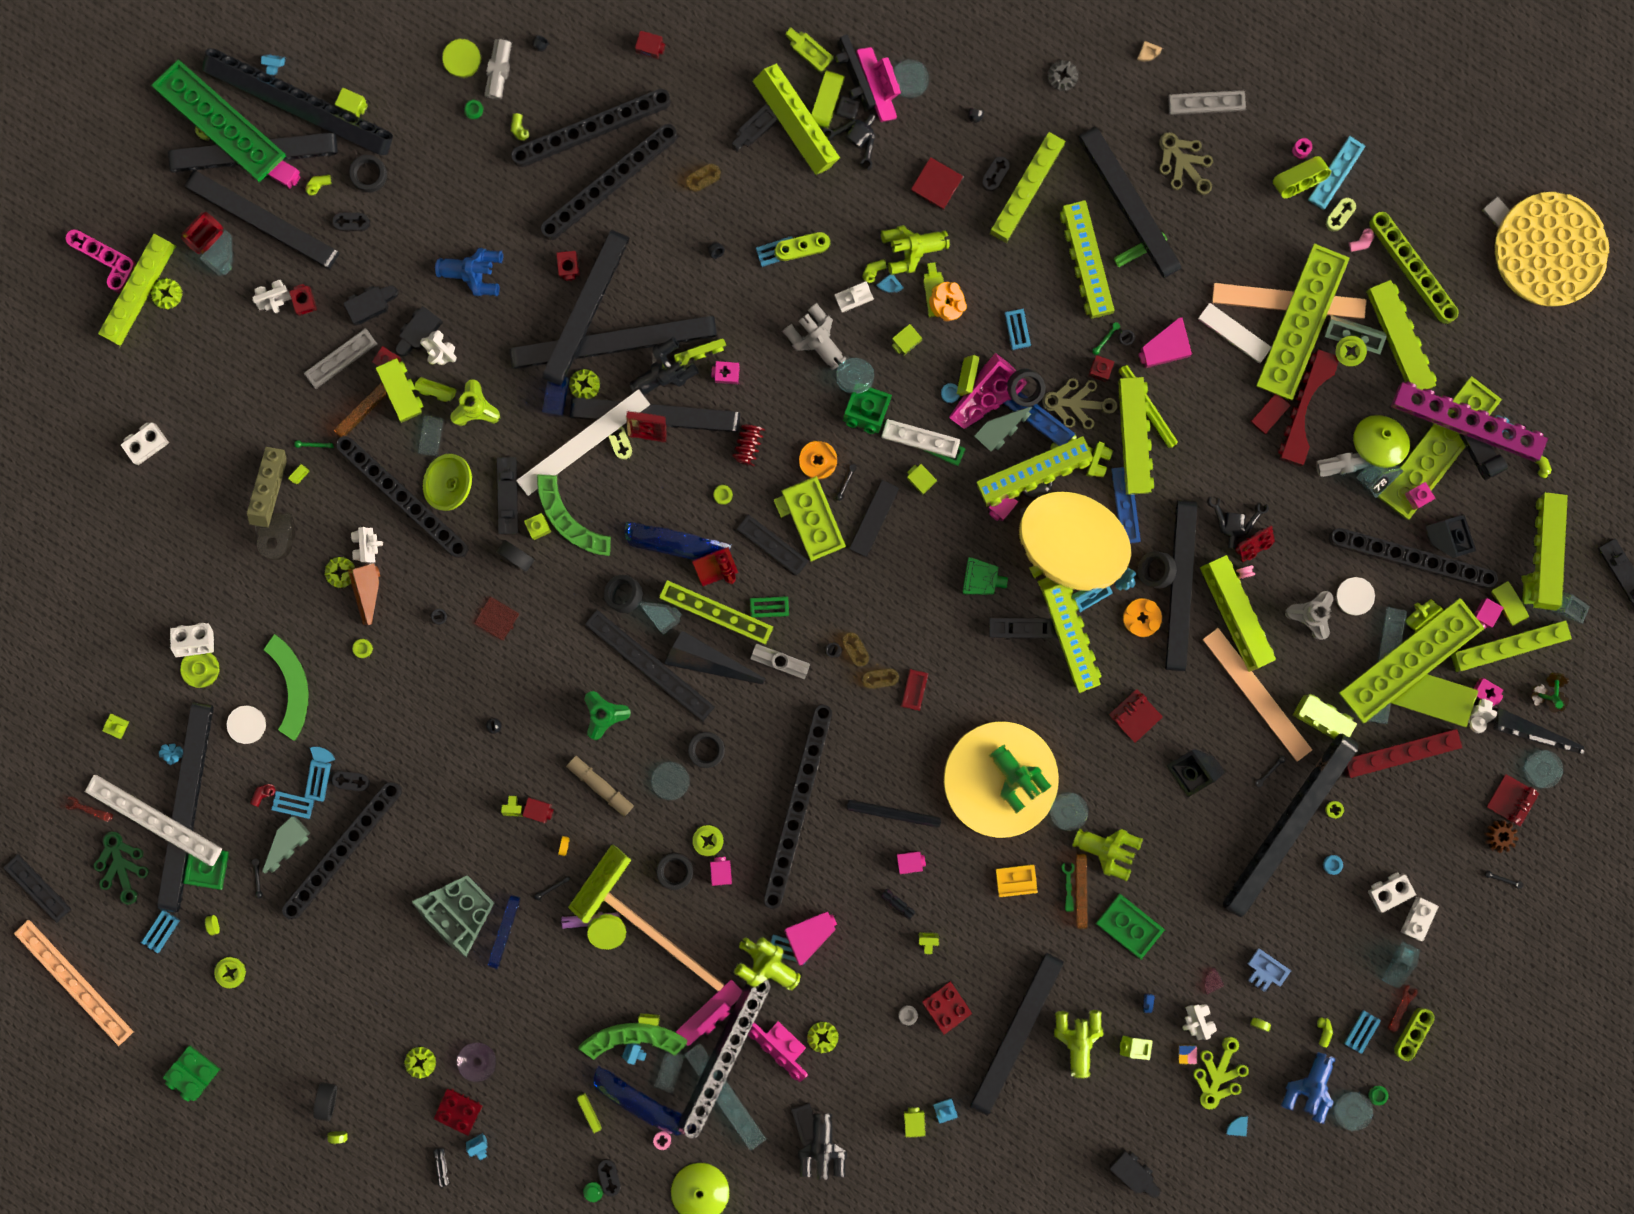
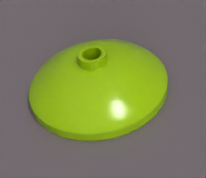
M1382 415L1366 417L1357 425L1354 431L1353 441L1357 452L1365 461L1374 466L1382 468L1394 467L1400 464L1409 453L1410 440L1407 432L1397 421L1390 417Z
M444 454L437 457L429 465L423 479V493L425 499L433 508L449 511L457 508L464 502L472 484V474L468 463L458 455Z
M693 1163L684 1167L676 1175L671 1188V1197L675 1208L680 1214H720L728 1202L729 1185L724 1174L715 1166L707 1163ZM702 1191L703 1196L700 1198L697 1197L696 1192Z

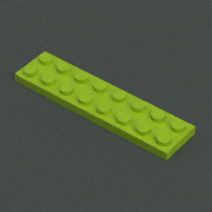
M1313 244L1256 387L1293 400L1350 259L1349 257Z
M1471 376L1453 398L1452 402L1468 404L1473 410H1484L1490 416L1502 399ZM1448 409L1449 417L1454 412L1452 409ZM1433 424L1388 482L1387 487L1377 497L1406 520H1409L1416 510L1412 508L1405 493L1424 482L1427 483L1432 491L1465 448L1460 435L1455 431Z
M1459 598L1354 680L1339 694L1360 721L1365 723L1481 632L1484 627L1463 600Z

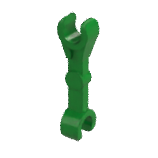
M1063 863L1061 869L1066 874L1065 888L1067 891L1065 911L1069 912L1074 911L1070 874L1074 872L1075 867L1071 863V871L1067 872L1065 870V863Z

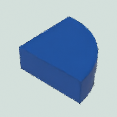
M1145 993L1143 1012L1152 1013L1154 995Z

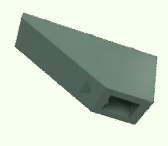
M1026 407L989 420L977 432L975 437L990 451L994 449L999 450L1005 443L1003 439L1007 435L1011 437L1018 429L1016 425L1020 421L1024 423L1031 415L1029 411L1032 407Z
M295 816L291 817L277 830L263 868L264 873L276 871L280 867L279 862L283 858L286 860L295 853L293 849L297 845L301 847L309 840L307 836L310 832Z

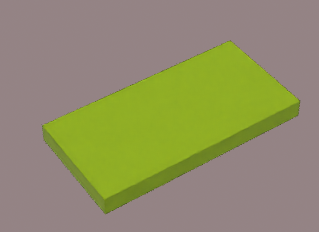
M817 476L781 490L810 561L846 547Z
M1426 674L1394 699L1391 704L1467 728L1479 691Z
M612 844L568 908L582 922L587 924L631 859Z

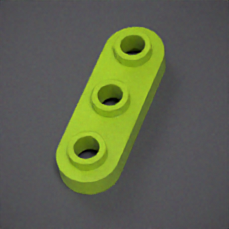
M819 232L784 240L776 245L774 254L778 260L788 261L822 253L829 247L830 239L825 233ZM818 239H822L824 244H819ZM800 243H804L806 248H801ZM782 248H787L788 253H784L782 251Z

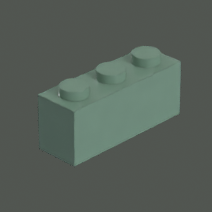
M1330 315L1324 332L1325 337L1340 341L1346 336H1357L1364 341L1367 351L1377 354L1381 353L1387 337L1386 332Z

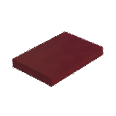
M627 411L626 423L629 437L666 442V418L664 416Z

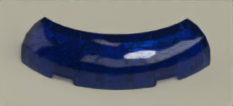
M627 521L625 523L624 533L626 540L635 548L696 560L726 547L731 550L732 546L731 544L670 529Z
M598 1066L593 1080L595 1089L643 1121L674 1136L682 1134L678 1130V1122L682 1113L665 1105L662 1106L649 1096L629 1086L611 1071ZM690 1123V1124L687 1126V1129H686V1130L689 1129V1127L692 1125V1123Z

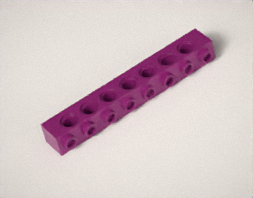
M1411 382L1401 383L1398 386L1391 404L1392 408L1530 461L1537 462L1541 459L1548 438L1543 437V433L1535 430L1530 432L1525 430V426L1520 424H1509L1502 417H1491L1484 410L1478 409V411L1470 409L1471 406L1468 404L1452 402L1453 399L1450 397L1436 396L1434 391L1416 388L1417 385ZM1412 395H1415L1419 398L1418 405L1412 402ZM1430 402H1434L1437 405L1438 409L1436 412L1430 409ZM1448 409H1452L1455 412V418L1448 416ZM1467 416H1470V417L1473 418V421H1474L1473 425H1468V424H1467V422H1466V417H1467ZM1485 423H1488V424L1491 425V427H1492L1491 432L1485 431V429H1484V424H1485ZM1503 430H1506V431L1509 432V434H1510V438H1509V439H1505V438L1502 436V431H1503ZM1521 437H1525L1527 439V446H1523L1521 444Z

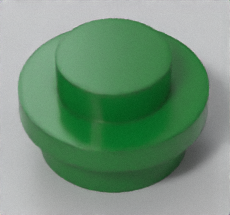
M471 100L466 103L464 112L468 118L478 119L483 114V106L479 101Z
M1374 1086L1370 1089L1368 1096L1373 1104L1383 1105L1387 1102L1388 1092L1384 1087Z
M591 1182L585 1186L584 1197L588 1201L597 1202L601 1199L603 1188L600 1184Z

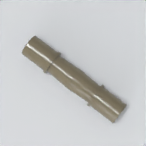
M575 756L566 766L581 782L584 781L623 817L634 807L631 802L622 796L620 792L615 791L603 778L592 771V767L590 768L579 757Z

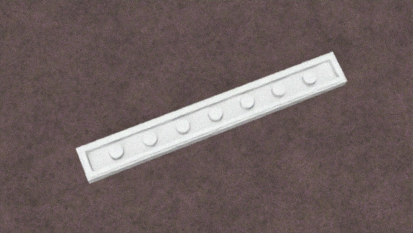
M638 389L516 481L525 493L530 495L538 489L537 474L557 475L626 423L627 411L640 413L650 403Z
M93 775L85 790L86 793L208 865L214 866L222 848L98 775Z

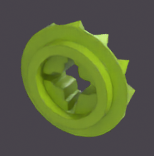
M168 278L158 280L153 285L151 292L152 301L162 309H171L178 305L182 298L181 287L177 282ZM160 289L165 291L167 289H170L169 293L173 297L171 298L166 296L165 298H162L163 294L161 293Z
M1346 336L1336 346V357L1346 366L1360 364L1367 354L1364 341L1357 336ZM1345 345L1351 348L1356 346L1354 351L1357 356L1349 354L1345 357L1348 352Z
M582 369L575 372L570 378L569 387L576 398L591 399L598 393L600 381L594 372ZM587 377H588L587 383H588L592 388H590V387H585V388L582 390V389H581L582 386H581V385L579 384V382H577V381H582V382H584L585 379H587Z
M337 557L330 560L326 565L325 576L327 582L332 586L343 588L351 584L349 573H343L341 580L338 575L332 573L338 571L339 566L345 571L355 568V566L349 559Z
M702 826L694 833L693 846L703 856H713L723 846V835L714 826ZM711 834H714L712 842L715 846L708 844L703 848L705 841L701 835L709 837Z
M233 957L224 958L216 965L215 978L221 986L235 988L244 981L246 971L244 964L239 959ZM227 967L230 969L237 968L236 972L233 973L234 978L231 976L224 977L228 972Z
M818 1022L810 1028L808 1043L814 1051L819 1053L830 1052L837 1045L838 1032L832 1024ZM828 1031L826 1038L830 1043L822 1041L818 1045L820 1038L816 1032L823 1035Z
M416 1047L406 1055L404 1064L406 1071L412 1077L420 1079L429 1076L434 1071L436 1059L429 1049ZM416 1056L420 1060L427 1058V1060L423 1063V1068H421L420 1066L413 1067L417 1062Z

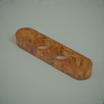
M383 383L379 384L338 425L334 432L340 438L347 436L388 395Z
M1086 853L1076 854L1077 929H1087Z

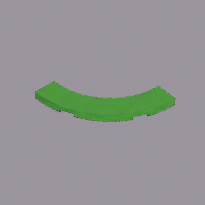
M537 474V486L545 514L556 530L568 541L586 551L610 556L611 536L601 535L586 529L568 513L560 498L557 475Z
M274 634L264 648V651L279 665L288 689L287 711L278 730L295 741L305 722L309 694L308 684L303 667L293 650L280 637Z
M628 1023L611 1026L593 1034L579 1045V1050L594 1060L615 1045L645 1042L664 1049L675 1056L687 1044L688 1040L663 1027L651 1024Z

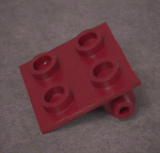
M1272 525L1266 529L1262 528L1255 533V536L1251 535L1252 538H1247V541L1244 540L1237 544L1235 551L1238 555H1241L1242 562L1252 560L1256 557L1257 553L1263 549L1267 550L1273 545L1275 540Z
M728 547L692 561L702 586L723 578L728 584H733L736 580L735 574L738 573V570Z
M1138 689L1109 714L1134 743L1163 718L1147 700V697L1140 693Z
M1505 774L1487 808L1521 827L1539 793L1534 788L1528 787Z
M951 981L922 1002L943 1035L972 1014Z
M447 1089L434 1120L469 1136L483 1106L480 1105L479 1101L469 1100V1096L465 1098L464 1094L461 1096L454 1089Z

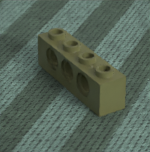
M271 447L265 448L247 511L249 524L269 528L287 463L285 450Z

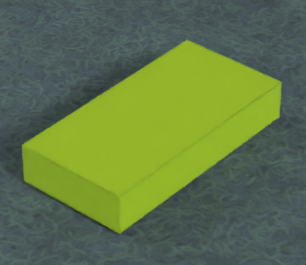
M972 355L964 358L956 394L964 396L972 393L979 363L978 356Z
M586 1093L579 1095L577 1100L592 1132L595 1133L601 1130L602 1127Z

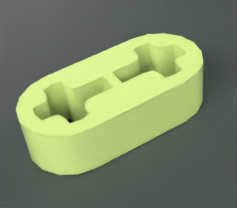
M1345 198L1341 200L1326 220V226L1329 230H1340L1354 213L1356 204L1352 199ZM1347 203H1349V204H1350V207H1349V208L1351 209V211H1350V210H1347V211L1343 214V213L1341 212V211L1343 210V208H1344V206H1343L1342 204H1345V205H1346ZM1339 215L1341 218L1338 224L1340 225L1332 226L1331 218L1334 220Z
M621 426L617 429L622 430L619 434L621 440L618 441L616 436H611V434L609 439L616 456L624 460L632 455V447L624 428ZM620 443H623V446L629 449L626 451L627 455L625 456L622 453H618L621 450Z

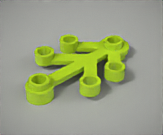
M1226 1037L1222 1042V1047L1225 1051L1217 1070L1213 1063V1054L1210 1051L1204 1050L1200 1054V1058L1205 1062L1212 1079L1210 1088L1205 1080L1206 1072L1203 1069L1197 1068L1193 1072V1076L1198 1080L1203 1092L1200 1096L1201 1105L1206 1109L1216 1108L1220 1099L1231 1094L1238 1095L1242 1090L1238 1083L1233 1082L1228 1088L1218 1091L1220 1084L1238 1076L1245 1077L1248 1075L1249 1070L1243 1064L1225 1073L1232 1053L1236 1052L1239 1048V1042L1233 1037ZM1234 1042V1048L1230 1049L1229 1043ZM1209 1053V1059L1205 1060L1204 1055ZM1244 1067L1245 1072L1240 1074L1239 1069ZM1202 1071V1077L1197 1078V1072ZM1237 1085L1238 1090L1233 1092L1232 1087ZM1212 1096L1213 1101L1211 1103H1208V1097Z

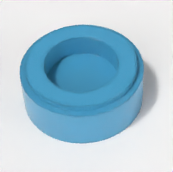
M952 383L946 384L941 390L942 399L947 403L956 402L960 396L956 394L958 386Z
M1330 855L1324 859L1323 868L1328 874L1336 875L1342 871L1343 862L1338 856Z

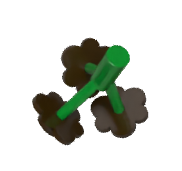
M1550 673L1549 677L1546 678V682L1550 687L1554 688V692H1550L1547 695L1548 690L1543 684H1540L1533 688L1531 700H1533L1535 706H1538L1540 703H1544L1545 699H1548L1546 704L1550 706L1551 712L1565 711V706L1569 704V699L1564 697L1563 692H1559V687H1564V684H1568L1569 679L1562 673Z

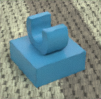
M266 54L261 59V64L268 65L267 74L270 75L277 74L278 67L283 66L285 63V57Z
M632 1043L626 1045L622 1058L627 1063L634 1065L636 1059L644 1061L647 1053L640 1049L641 1046L639 1044Z
M952 1098L933 1104L939 1123L958 1118Z
M483 1133L466 1142V1149L470 1157L477 1154L480 1160L487 1157L485 1150L488 1148L487 1139Z

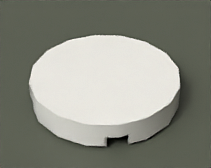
M1353 577L1346 579L1337 589V604L1347 614L1355 616L1364 614L1374 604V588L1363 578Z
M252 706L236 708L227 720L229 735L236 742L243 744L256 742L262 737L266 729L264 715Z

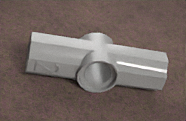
M495 39L492 58L489 60L487 68L486 97L493 99L502 98L504 82L508 77L506 72H509L508 61L512 45L509 41Z
M1353 452L1316 461L1319 477L1334 474L1343 475L1356 472V470L1375 467L1365 461L1359 453L1353 454Z
M756 644L751 656V660L804 680L810 663ZM779 656H783L786 659V664L783 667H778L775 664V659Z

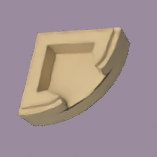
M1144 41L1137 60H1152L1155 56H1158L1162 48Z

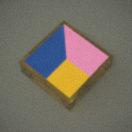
M1178 1044L1177 1064L1198 1065V1045Z

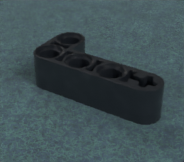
M1455 412L1450 414L1451 418H1455ZM1470 416L1466 417L1467 424L1473 425V418ZM1458 433L1484 480L1490 479L1508 469L1501 454L1496 455L1491 445Z

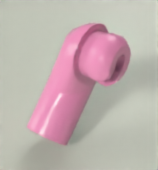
M1365 229L1359 241L1350 242V251L1369 248L1374 239L1373 230Z

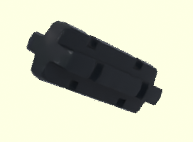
M889 889L882 893L881 897L889 901V904L900 913L903 912L905 917L908 919L913 917L915 910L907 907V904L896 895L894 896Z
M436 1148L433 1150V1155L436 1158L434 1162L436 1176H438L437 1184L439 1187H443L449 1184L448 1177H446V1160L443 1157L445 1153L443 1148Z

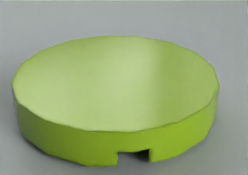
M458 39L446 46L443 52V63L450 74L465 78L473 75L479 68L481 55L474 43L466 39Z
M212 653L185 656L181 662V676L190 686L196 688L207 687L217 679L219 663Z
M600 915L599 918H594L588 925V939L597 948L608 950L616 948L626 938L625 924L617 916Z

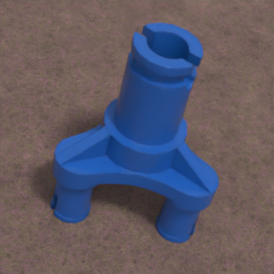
M478 248L474 255L465 257L464 260H443L439 258L436 261L435 273L437 277L463 279L470 287L474 296H498L500 291L499 284L483 283L482 273L491 274L492 270H489V268H492L491 262L502 263L503 253L502 251H487L485 248Z
M1318 1052L1316 1055L1317 1059L1314 1060L1308 1078L1288 1082L1287 1092L1281 1106L1288 1110H1293L1298 1095H1305L1309 1099L1304 1111L1314 1115L1312 1117L1313 1121L1324 1124L1328 1110L1333 1105V1101L1327 1092L1328 1087L1326 1084L1335 1059L1331 1056L1326 1058V1054Z

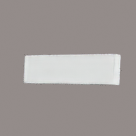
M1211 303L1208 304L1198 320L1259 364L1271 349L1268 344Z
M889 419L886 421L882 434L883 439L954 459L960 444V439Z

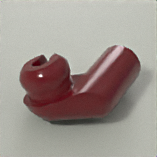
M272 784L257 787L250 804L259 807L262 798L275 794V787Z

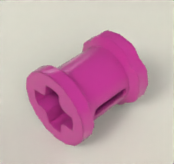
M1306 138L1299 139L1292 149L1293 155L1298 159L1306 158L1312 150L1311 141ZM1301 145H1302V148H1306V150H1305L1304 152H1303L1302 149H1299V147H1300Z

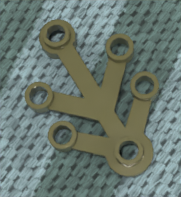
M1173 133L1163 134L1159 141L1160 147L1164 150L1163 161L1159 168L1162 175L1170 173L1171 166L1169 163L1172 153L1176 158L1174 179L1171 182L1172 189L1179 190L1182 187L1183 182L1181 179L1184 168L1195 182L1197 193L1207 195L1212 189L1211 182L1208 179H1202L1190 163L1201 164L1203 167L1208 168L1213 163L1212 157L1209 155L1203 157L1183 154L1179 148H1187L1196 153L1200 151L1201 143L1198 140H1178L1177 136ZM1166 140H1171V141H1172V145H1171V146L1166 145L1165 141H1166ZM1194 143L1199 145V148L1196 150L1192 148ZM1208 158L1210 160V164H1205L1204 159ZM1167 166L1169 171H1162V167ZM1179 181L1180 186L1175 187L1173 182ZM1200 185H1205L1207 190L1202 191Z
M1071 378L1057 393L1048 392L1042 399L1044 408L1048 411H1055L1064 421L1063 424L1067 428H1072L1075 425V419L1068 416L1061 406L1069 407L1082 422V426L1086 430L1093 428L1094 421L1088 418L1081 408L1102 410L1105 414H1112L1117 409V403L1112 398H1107L1103 402L1081 400L1088 393L1094 392L1097 389V383L1094 380H1089L1085 387L1072 398L1063 399L1062 397L1070 390H1075L1078 387V381ZM1070 381H1074L1076 383V386L1074 388H1071L1069 386ZM1093 383L1095 388L1089 389L1088 384ZM1050 398H1053L1055 400L1054 405H1050L1048 403V400ZM1107 403H1110L1112 405L1111 410H1107L1105 408V405ZM1067 419H1071L1073 421V424L1071 426H1068L1066 424ZM1085 421H1090L1092 426L1086 427Z

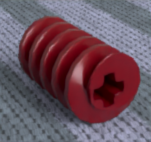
M750 424L741 425L745 432H739V436L743 439H738L737 443L740 446L734 448L739 454H733L732 457L739 463L754 467L750 460H756L757 458L752 453L759 452L755 445H761L757 438H763L759 431H765V429Z

